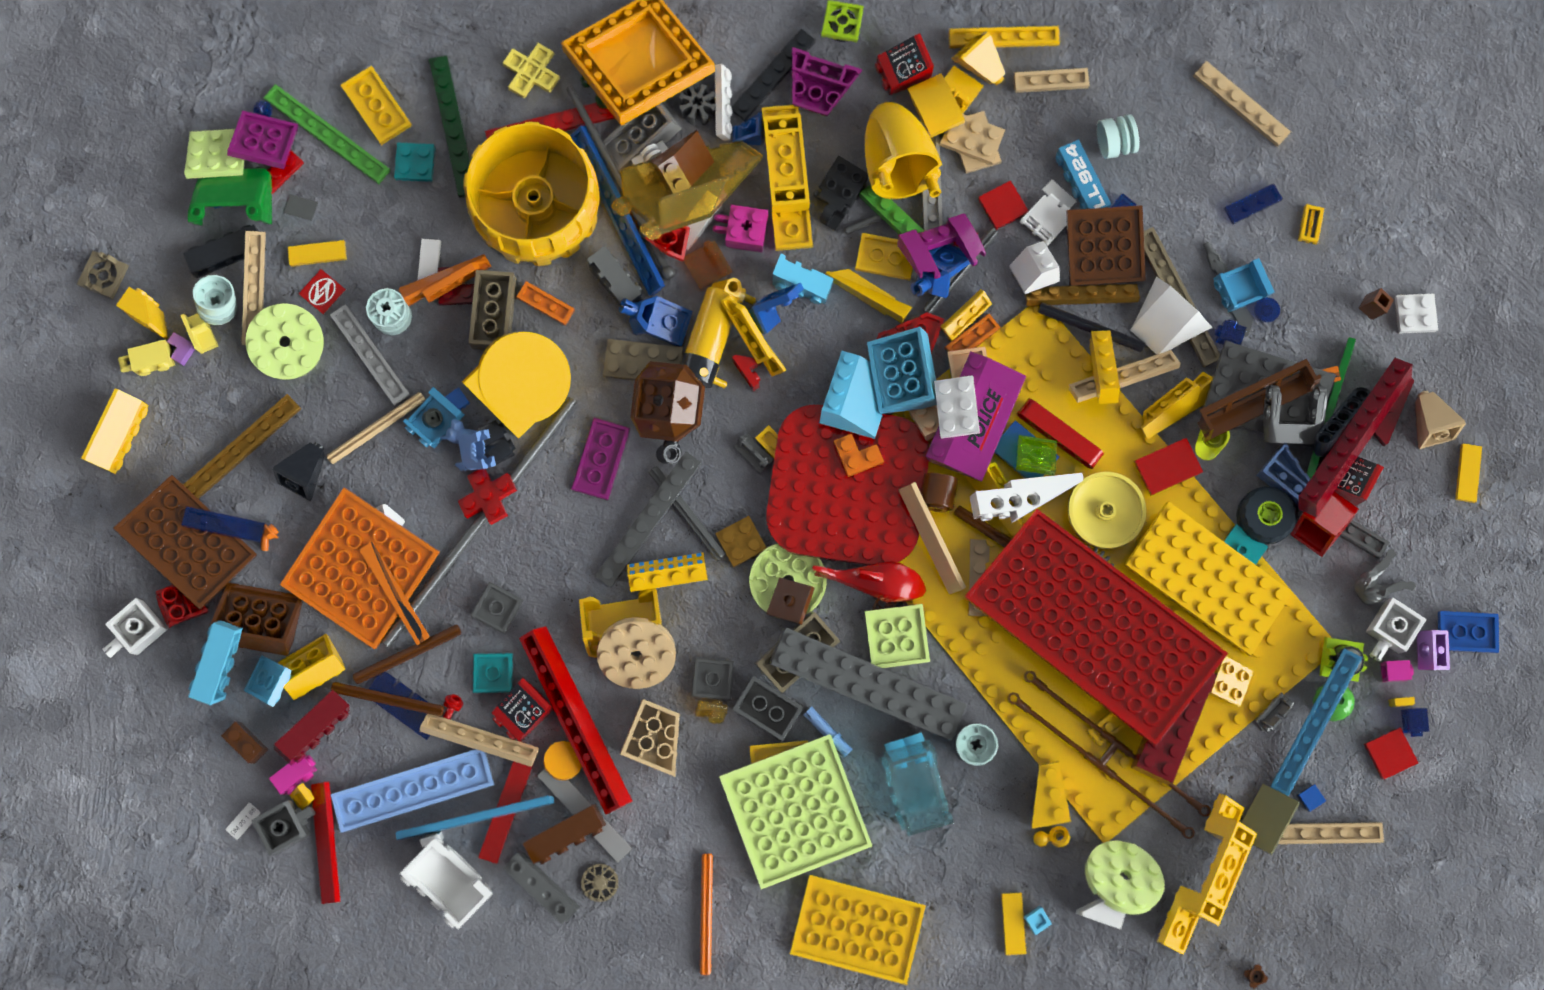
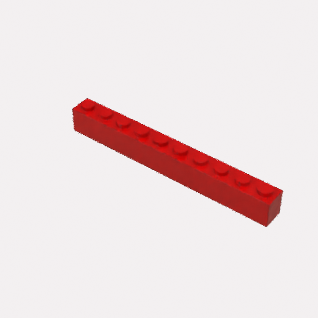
M547 627L533 629L526 633L519 640L605 815L633 802Z

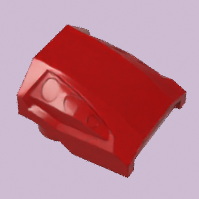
M173 585L155 592L158 606L169 628L209 612L206 606L199 610Z

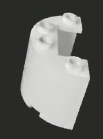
M435 837L400 873L402 875L401 880L406 885H412L414 888L417 885L416 889L422 896L425 897L427 895L432 900L431 904L437 910L442 909L444 911L445 922L453 928L455 926L459 929L493 892L487 883L483 884L481 882L482 877L462 856L448 844L446 846L442 845L443 841Z

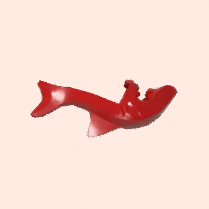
M881 562L848 570H834L821 566H812V570L816 571L814 573L815 576L840 582L884 602L910 601L923 597L926 592L925 583L920 575L899 562Z

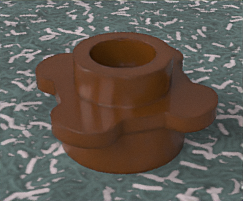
M1256 964L1254 968L1244 971V977L1249 980L1251 988L1255 989L1258 985L1268 981V977L1262 971L1261 965Z

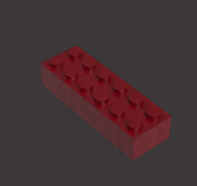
M1213 673L1156 746L1142 738L1131 765L1132 769L1166 785L1174 782L1216 674Z

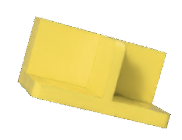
M198 313L187 317L185 314L181 315L191 342L198 352L202 354L218 347L210 325L203 321Z

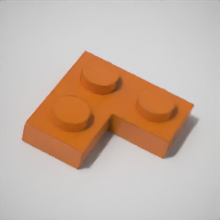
M852 434L833 442L848 477L884 463L877 444L859 451Z

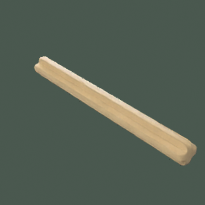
M418 392L327 454V459L332 464L336 463L421 405L426 400L421 392Z

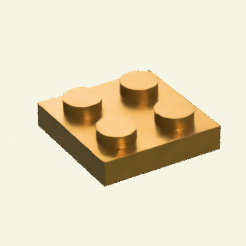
M750 516L715 533L733 568L767 549Z

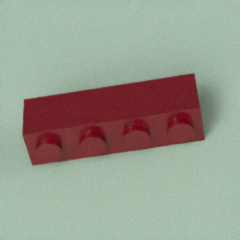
M332 690L274 744V750L291 766L295 762L299 763L306 756L305 753L310 748L314 749L320 743V738L324 735H329L335 729L334 725L338 721L343 722L349 716L350 705Z

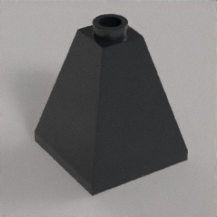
M316 442L314 444L308 443L275 465L273 472L277 483L311 501L325 456L324 447Z

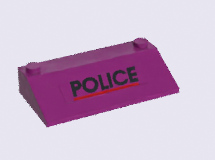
M970 351L960 377L972 375L974 377L980 433L941 439L938 426L926 458L931 463L982 482L1026 376L988 357Z

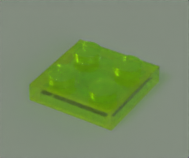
M1019 435L1017 440L1016 470L1054 476L1056 471L1057 441Z

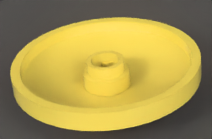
M1099 472L1086 477L1074 488L1068 502V518L1074 532L1084 542L1101 549H1114L1128 544L1140 533L1146 519V503L1140 489L1129 478L1114 472Z

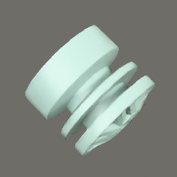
M1131 114L1124 115V117L1118 116L1116 123L1112 118L1098 121L1097 139L1104 159L1118 157L1120 150L1123 155H1128L1129 152H1138L1139 133L1136 121Z
M208 275L201 278L195 284L193 299L197 313L203 321L212 325H223L235 317L237 301L234 288L229 280L218 275Z
M380 289L374 292L367 301V315L375 327L383 334L397 335L405 331L410 325L412 319L411 309L402 295L396 290Z
M979 723L970 724L963 728L956 739V750L960 758L972 765L988 763L996 755L998 749L997 737L993 730ZM979 739V744L982 747L973 750L971 742Z

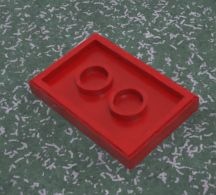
M1187 438L1134 461L1150 496L1203 473Z

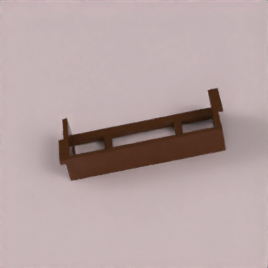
M1306 358L1200 409L1201 419L1197 423L1203 432V443L1263 415L1266 389L1232 405L1233 402L1273 383V385H1278L1280 388L1282 406L1313 391L1315 385L1319 384L1322 378L1321 375L1316 376ZM1299 371L1298 374L1282 381L1283 378ZM1224 407L1223 410H1220V411H1218V412H1216V413H1214V414H1212V415H1210V416L1207 417L1208 414H1210V413H1212V412H1214V411H1216V410H1218V409Z

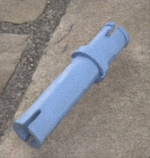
M813 707L804 713L803 716L823 736L831 734L836 749L844 758L853 750L841 738L842 735L837 733Z

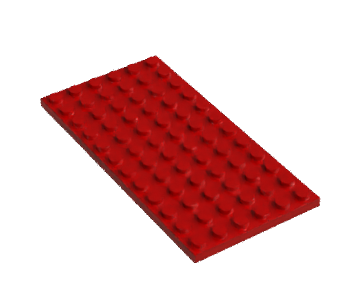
M1038 509L964 596L972 605L1153 746L1158 744L1229 654Z

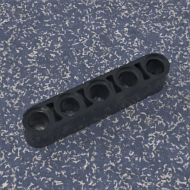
M1364 387L1354 389L1315 436V455L1319 457H1326L1370 394L1369 389Z

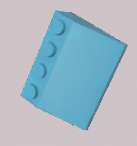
M917 327L867 342L880 414L924 409L937 405L934 384L936 377L927 332L921 327Z
M841 351L821 411L819 423L875 439L883 414H880L878 410L871 363L859 355Z

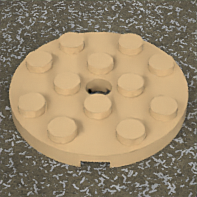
M627 618L612 624L605 630L597 648L598 664L604 675L615 684L631 689L648 688L660 683L670 674L676 659V647L671 634L662 625L652 623L646 618ZM637 650L640 651L642 654L638 658L637 656H633L631 653Z

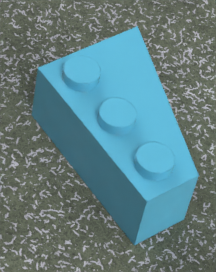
M780 254L773 272V285L775 288L781 290L801 282L804 290L799 293V298L804 296L815 304H825L833 285V278L815 269H805L801 267L802 263L798 261L795 264L785 260V255Z

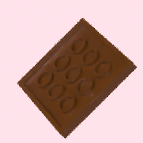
M1142 205L1066 210L1069 286L1146 281Z

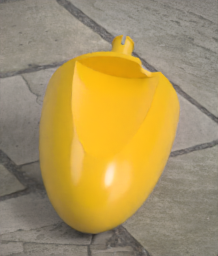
M894 102L879 104L870 114L865 131V159L872 190L877 195L888 199L911 197L928 189L930 197L939 196L941 190L937 180L941 175V171L938 168L942 165V162L929 134L921 122L905 107Z

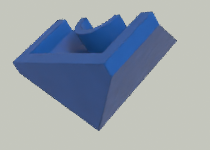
M762 111L740 125L733 126L732 144L761 145Z

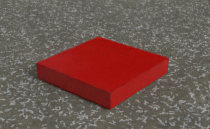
M1011 180L978 197V201L995 230L1025 216L1029 212Z
M1401 727L1364 744L1382 780L1419 764Z

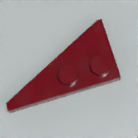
M1411 378L1373 434L1383 446H1386L1390 441L1413 386V378Z

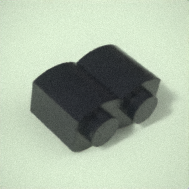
M494 420L477 429L479 431L489 429L490 438L484 440V446L489 457L494 456L496 465L515 455L513 450L516 448L511 439H506L504 434L507 431L502 422L498 424L497 420Z

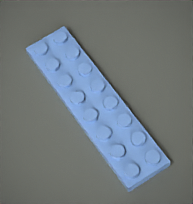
M475 749L333 793L331 798L340 832L343 833L488 788L495 784L486 752Z

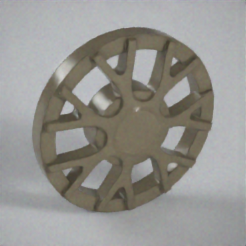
M606 864L592 865L584 872L581 880L584 894L596 902L609 900L614 896L619 885L615 870ZM601 867L602 874L596 875L595 868ZM607 870H610L613 875L607 879L604 874ZM588 872L594 875L592 881L586 878ZM608 881H615V888L608 887ZM592 883L593 889L586 891L585 885ZM605 888L610 893L607 897H604L602 890ZM594 890L599 891L598 898L592 897Z

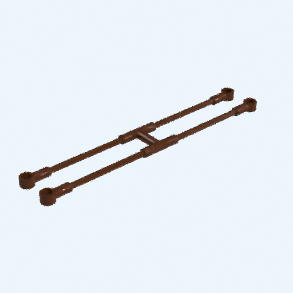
M1027 671L1024 674L1023 678L1027 683H1032L1043 692L1048 693L1100 733V736L1111 745L1099 760L1034 712L1028 704L1020 699L1017 693L1013 692L1008 695L1007 700L1010 704H1015L1024 712L1032 715L1084 755V758L1111 779H1115L1167 819L1172 826L1181 832L1184 838L1191 839L1194 837L1195 831L1193 828L1186 827L1176 818H1172L1106 765L1117 749L1127 757L1134 759L1135 754L1130 748L1106 730L1101 729L1050 690L1044 682L1036 677L1035 672ZM1028 673L1033 675L1032 680L1027 679ZM1011 695H1015L1017 697L1016 702L1011 701ZM1173 783L1167 784L1186 799V802L1198 810L1200 816L1207 817L1210 815L1211 808L1208 805L1201 804ZM1203 807L1207 808L1206 814H1203L1201 812V809ZM1187 829L1191 831V835L1189 837L1185 834V831Z

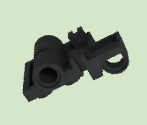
M839 155L819 186L822 192L815 190L813 194L816 198L828 204L819 219L821 223L834 231L838 229L849 212L846 206L852 208V204L858 199L860 192L863 191L865 183L869 179L867 172Z

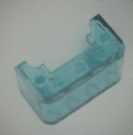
M930 740L884 752L881 762L887 774L885 776L887 785L892 787L893 790L890 796L893 805H897L898 811L895 812L901 830H905L907 835L911 836L954 823L943 791L937 767L936 751Z

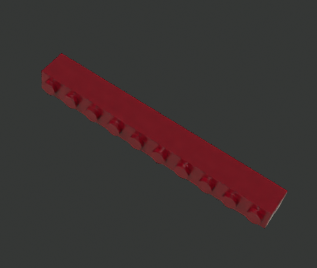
M1398 358L1393 359L1298 496L1299 510L1315 517L1318 516L1411 380L1413 364Z

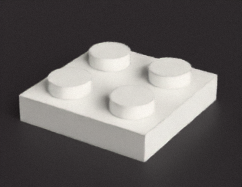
M1434 294L1397 295L1394 297L1398 333L1438 331Z

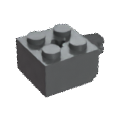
M288 800L251 821L269 856L277 855L311 836L306 827L308 824L307 819L316 813L313 807L303 811L301 808L297 809L294 801ZM281 824L284 825L283 831H279Z

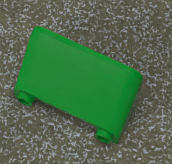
M263 168L243 169V175L197 178L188 208V222L203 226L205 207L246 206L245 211L249 219L261 221L268 225L272 224V177L270 172Z

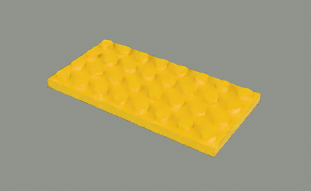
M1170 502L1165 503L1124 564L1125 567L1248 656H1252L1293 593Z

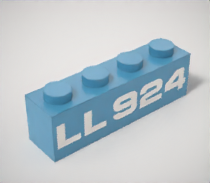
M1076 140L1060 147L1055 158L1057 164L1062 166L1064 170L1065 180L1070 182L1072 186L1073 196L1078 198L1080 202V209L1110 207L1111 203L1080 141Z

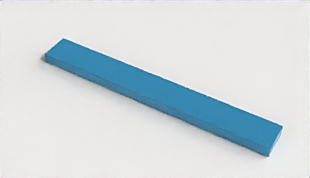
M1345 648L1343 649L1270 786L1271 788L1289 797L1362 660L1361 656Z
M543 796L397 831L395 833L396 839L405 840L555 804L552 796Z

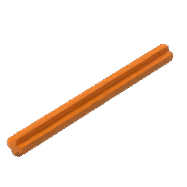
M710 853L702 854L701 975L711 974L713 855Z

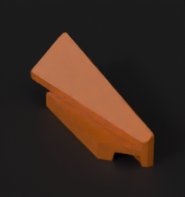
M482 254L399 288V291L408 306L424 297L430 303L473 278L476 270H486L491 267V264L486 256Z

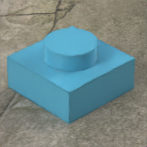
M1038 906L1024 916L1025 921L1035 935L1052 924L1041 906Z

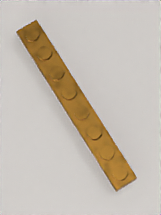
M286 394L183 485L198 499L202 497L301 410L299 405Z

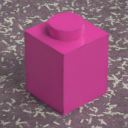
M1410 660L1380 663L1382 682L1412 680L1414 669L1410 665Z

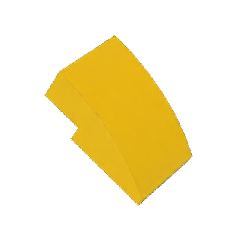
M942 74L907 89L930 138L965 122L964 116Z

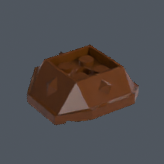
M650 361L636 377L632 397L630 418L640 437L678 442L692 430L701 425L705 386L687 365Z

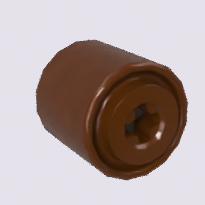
M940 473L924 474L921 495L929 511L945 513L954 509L958 484L956 477Z

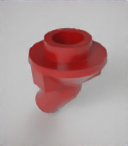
M452 694L445 697L444 706L447 709L443 718L450 720L454 710L459 712L463 707V701L458 695Z

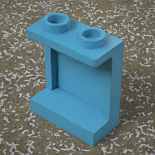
M1259 258L1224 274L1220 273L1213 278L1214 287L1219 291L1222 305L1227 309L1228 313L1264 299L1274 293V289Z
M433 387L428 392L430 396L408 420L404 419L403 422L406 424L405 429L412 435L416 433L421 437L419 441L425 447L430 445L435 449L443 440L440 437L445 436L446 430L451 427V421L453 419L461 420L465 414ZM435 408L443 416L442 423L436 428H428L422 421V416L428 409Z

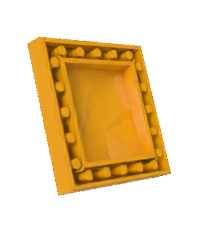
M635 0L561 42L563 52L621 126L715 72L714 62L663 0Z

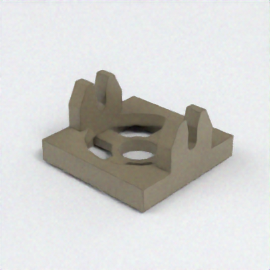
M92 251L77 285L113 299L129 266L101 251L100 253ZM99 262H106L104 268L99 270L93 268ZM112 265L116 268V277L112 276L110 272ZM102 271H107L109 274L108 278L103 281L100 280L99 274ZM89 274L96 276V284L92 285L89 280ZM113 282L110 286L102 288L104 283Z

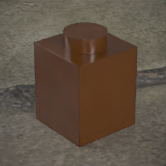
M1379 288L1364 297L1359 309L1373 320L1386 314L1394 299L1382 288Z

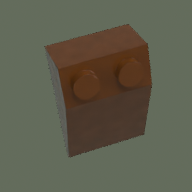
M695 130L650 162L666 190L677 197L690 188L715 161L699 132Z

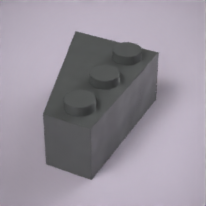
M605 245L587 259L590 271L620 307L623 308L620 303L624 298L634 303L643 299L641 287L636 282H632L630 274L625 268L622 269L619 261L608 251Z

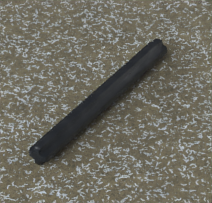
M1041 303L1038 308L1040 314L1089 333L1091 331L1110 330L1113 342L1138 352H1142L1145 347L1144 341L1046 303Z

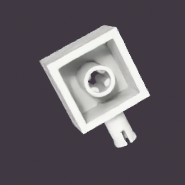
M135 598L105 624L116 638L102 649L110 658L122 647H125L131 654L139 655L168 629L143 600Z
M1395 598L1385 600L1366 630V633L1378 641L1370 653V657H1375V660L1381 662L1388 648L1398 654L1407 652L1427 619Z

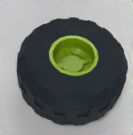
M1264 486L1250 491L1240 501L1236 511L1237 524L1242 527L1243 531L1251 539L1266 545L1275 544L1284 540L1293 531L1297 522V509L1294 505L1295 503L1286 492L1276 487Z

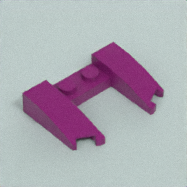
M965 213L948 218L947 224L920 233L912 230L898 236L897 246L919 278H922L923 272H932L934 279L940 278L941 274L929 250L956 242L972 266L977 265L978 260L976 257L979 254L983 257L986 255L979 236Z

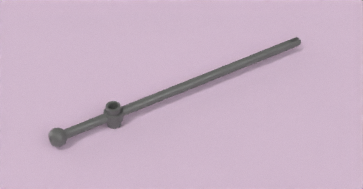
M570 85L574 94H571L568 87L567 92L638 223L641 238L647 241L645 237L652 234L654 230L652 226L645 223L574 87ZM647 241L662 269L661 277L665 280L672 279L675 276V269L668 266L661 251Z

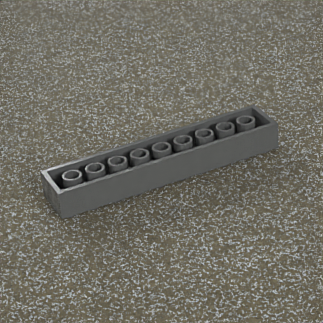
M783 627L768 663L951 741L967 705L786 627Z

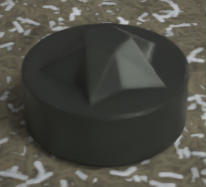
M435 408L428 409L422 416V421L428 428L438 427L443 420L441 412Z

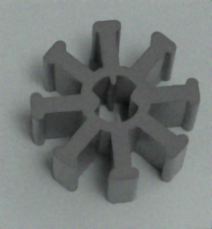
M703 84L700 85V91L696 94L693 85L687 88L689 96L681 93L679 97L681 116L684 118L688 115L689 124L695 125L696 117L700 115L702 124L705 125L708 123V114H711L713 117L716 114L715 94L712 91L707 95V86Z

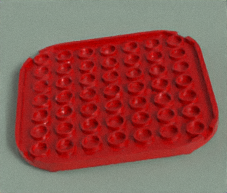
M806 405L794 410L783 421L777 437L766 513V522L770 535L782 549L801 556L863 565L890 561L900 562L905 559L915 548L920 533L899 489L915 482L921 493L923 477L925 473H928L929 461L926 458L929 450L928 441L925 440L917 425L900 416L883 414L876 437L873 439L819 423L823 405ZM852 434L859 451L877 444L884 463L848 477L833 442Z

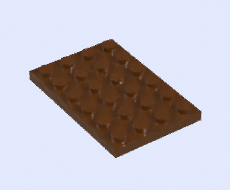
M173 475L167 478L113 527L116 533L199 610L257 556L246 543Z

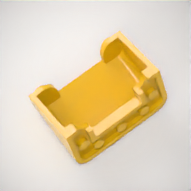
M656 588L641 590L638 593V599L600 605V601L594 597L579 599L583 641L588 656L597 658L598 643L605 630L620 620L646 618L652 623L662 625Z

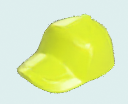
M1200 430L1195 445L1196 455L1202 460L1214 459L1227 445L1230 439V431L1203 443V432Z

